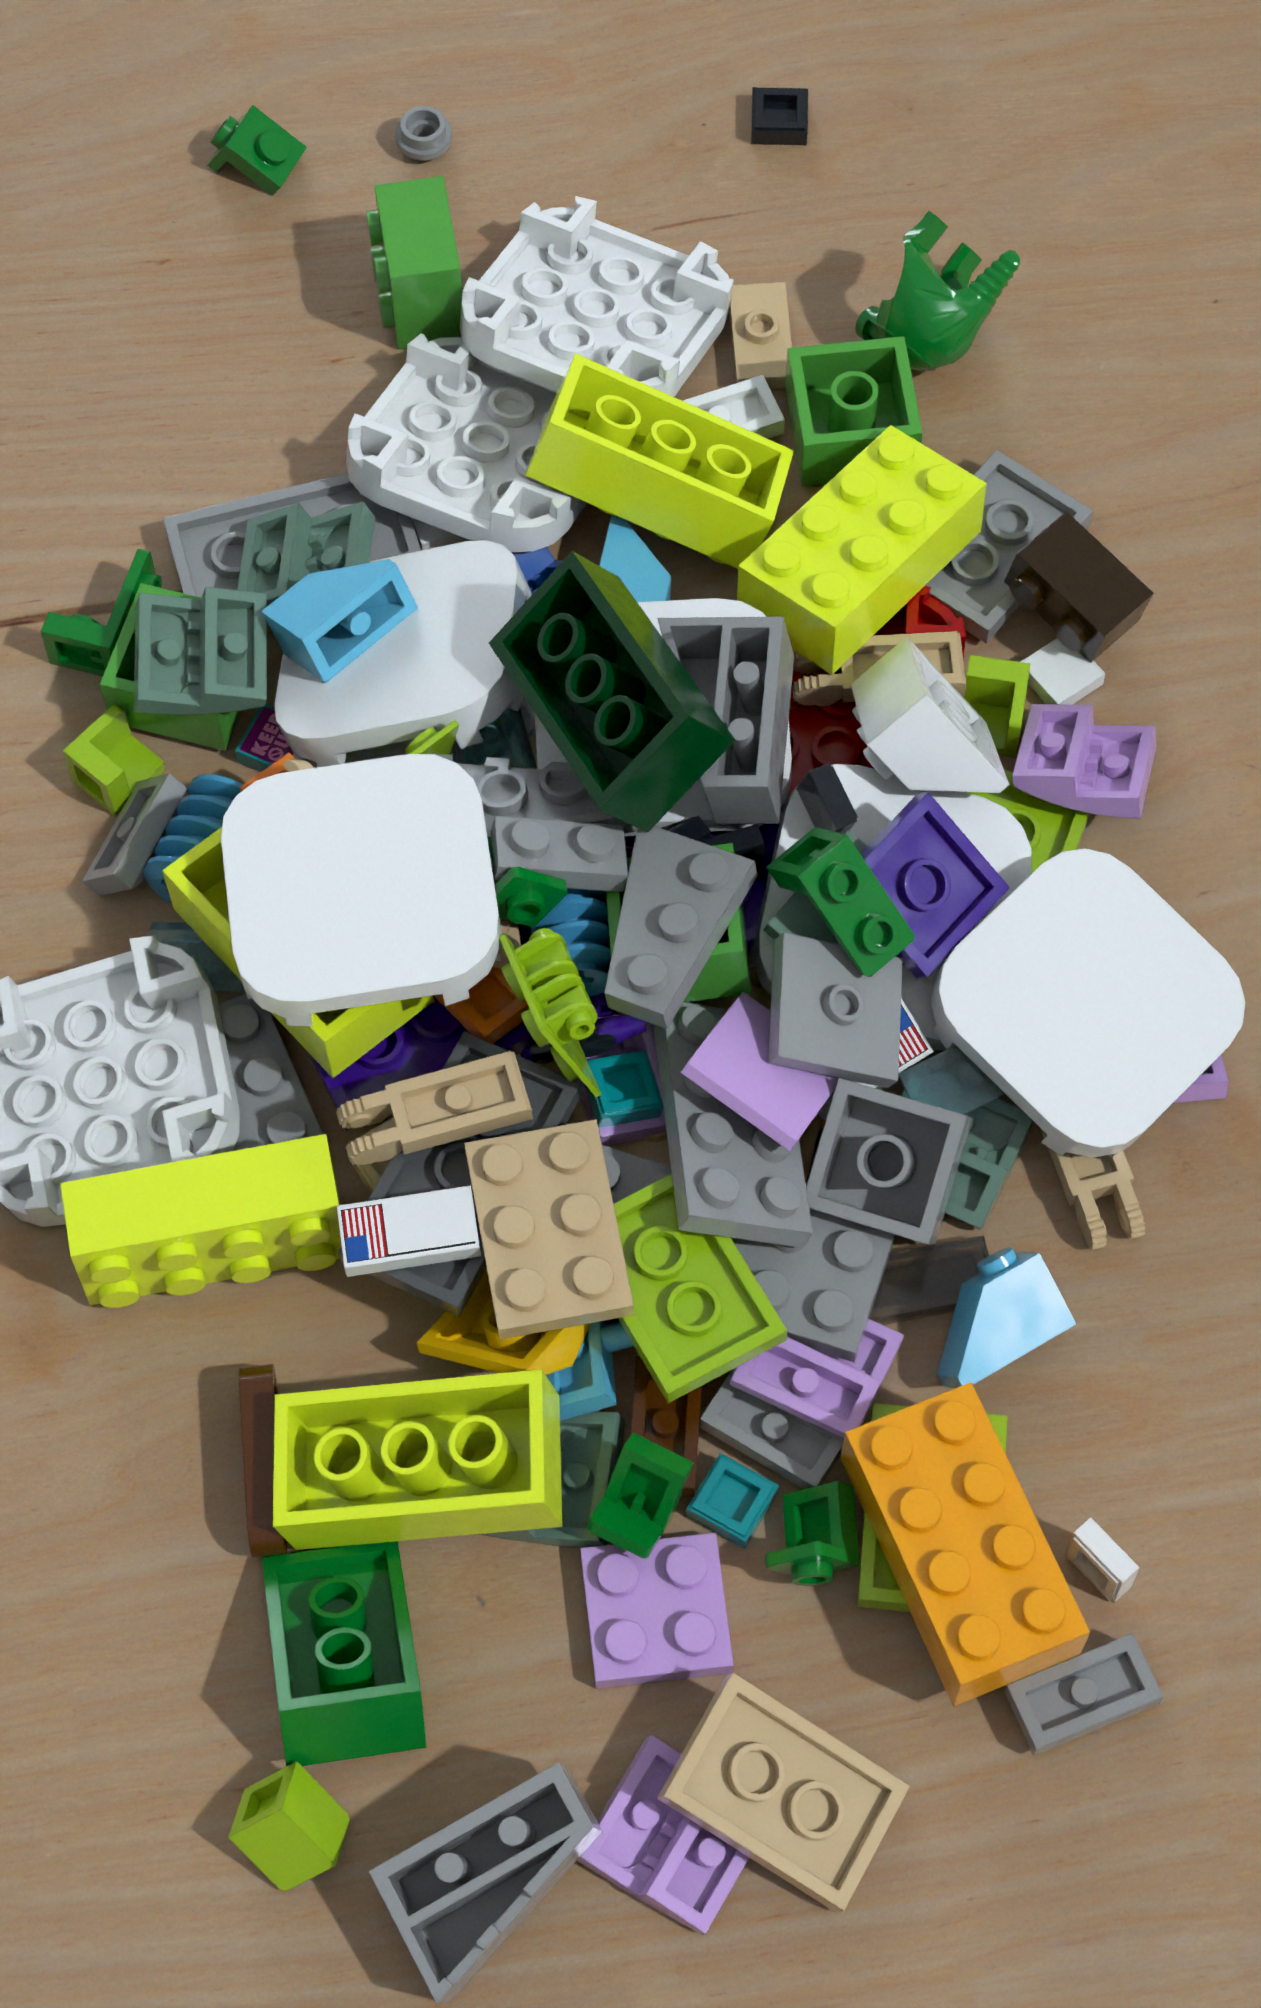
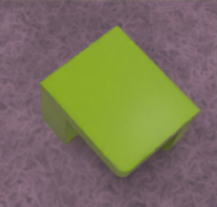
M970 655L966 675V690L963 698L987 723L998 755L1016 757L1031 663Z
M116 704L112 705L63 750L72 782L114 816L122 811L138 781L160 776L165 770L163 760L131 735L126 713Z
M296 1761L244 1789L228 1838L280 1890L288 1891L337 1865L350 1819L348 1813Z

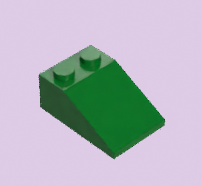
M398 1541L339 1546L261 1557L286 1766L296 1761L301 1766L426 1748L421 1687Z

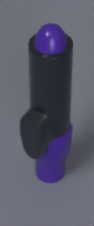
M630 1015L609 1016L597 1019L594 1032L589 1037L578 1041L585 1057H592L613 1049L616 1044L633 1035L647 1031L644 1021ZM535 1040L529 1041V1045L524 1047L520 1053L521 1057L539 1065L555 1061L550 1047H552L550 1043L541 1048Z

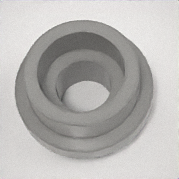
M430 106L414 107L403 115L396 128L398 148L404 155L415 160L424 161L438 158L451 145V126L437 109Z

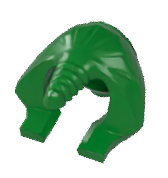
M930 211L926 213L913 229L903 236L905 246L904 264L895 296L890 300H882L880 307L871 306L865 309L858 317L855 325L856 334L863 340L904 336L910 368L917 371H935L936 368L956 362L967 353L982 323L996 304V299L1002 294L1003 288L1008 285V280L1013 277V273L1018 270L1020 265L1018 254L1015 251L1008 250L1001 254L998 260L993 261L990 267L985 268L984 273L979 274L975 281L969 284L973 271L982 259L962 242L941 269L940 276L928 253L948 226Z

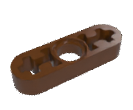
M274 1364L239 1367L246 1517L250 1553L252 1557L287 1554V1541L273 1527L275 1395L278 1394Z

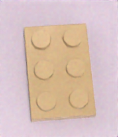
M597 1119L464 1143L499 1340L634 1315V1304Z
M732 1672L726 1675L657 1799L837 1913L845 1911L910 1786Z

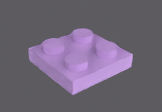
M716 1533L659 1539L648 1558H641L612 1544L580 1548L596 1689L730 1674L733 1672L734 1665Z

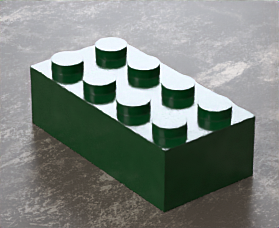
M573 551L489 642V645L598 808L645 832H649L735 742V738L620 577Z

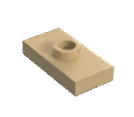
M786 282L733 285L729 313L736 383L763 375L770 389H785L787 348H792Z

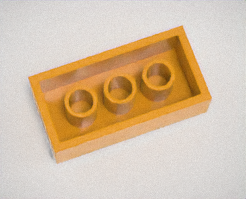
M972 1382L845 1432L840 1457L953 1707L1081 1654L1090 1630Z

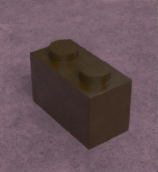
M1067 511L1017 552L1004 580L1010 587L1015 599L1023 607L1034 610L1054 629L1058 640L1066 648L1078 652L1090 663L1140 620L1154 594Z

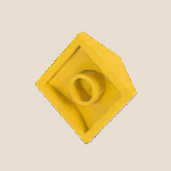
M486 1268L460 1317L445 1311L416 1343L421 1354L496 1373L542 1369L545 1375L573 1366L591 1323L499 1340Z

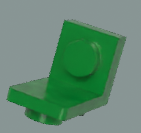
M137 550L107 625L99 624L96 620L85 615L74 614L69 617L48 612L40 632L50 664L103 677L140 583L159 588L162 587V579L155 572L150 551Z
M814 827L766 867L780 888L807 895L861 975L873 976L914 941V933L848 835Z

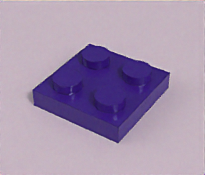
M929 792L916 794L861 853L915 935L914 941L897 955V957L903 958V964L915 978L928 977L1010 888Z

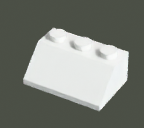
M907 636L851 684L856 707L852 709V712L862 725L857 732L867 745L863 753L874 769L886 780L895 774L909 790L1000 793L1009 786L987 723Z

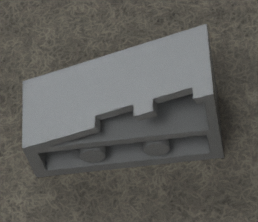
M784 617L657 618L663 639L735 738V742L700 777L715 823L779 824L794 653Z
M558 1762L369 1871L436 2004H449L602 1833L569 1768Z

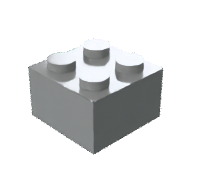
M839 1078L806 1186L809 1208L928 1245L936 1244L973 1118Z

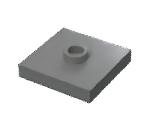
M783 932L774 940L768 1063L889 1088L898 1082L903 958L894 957L873 976L867 977L858 972L840 944Z

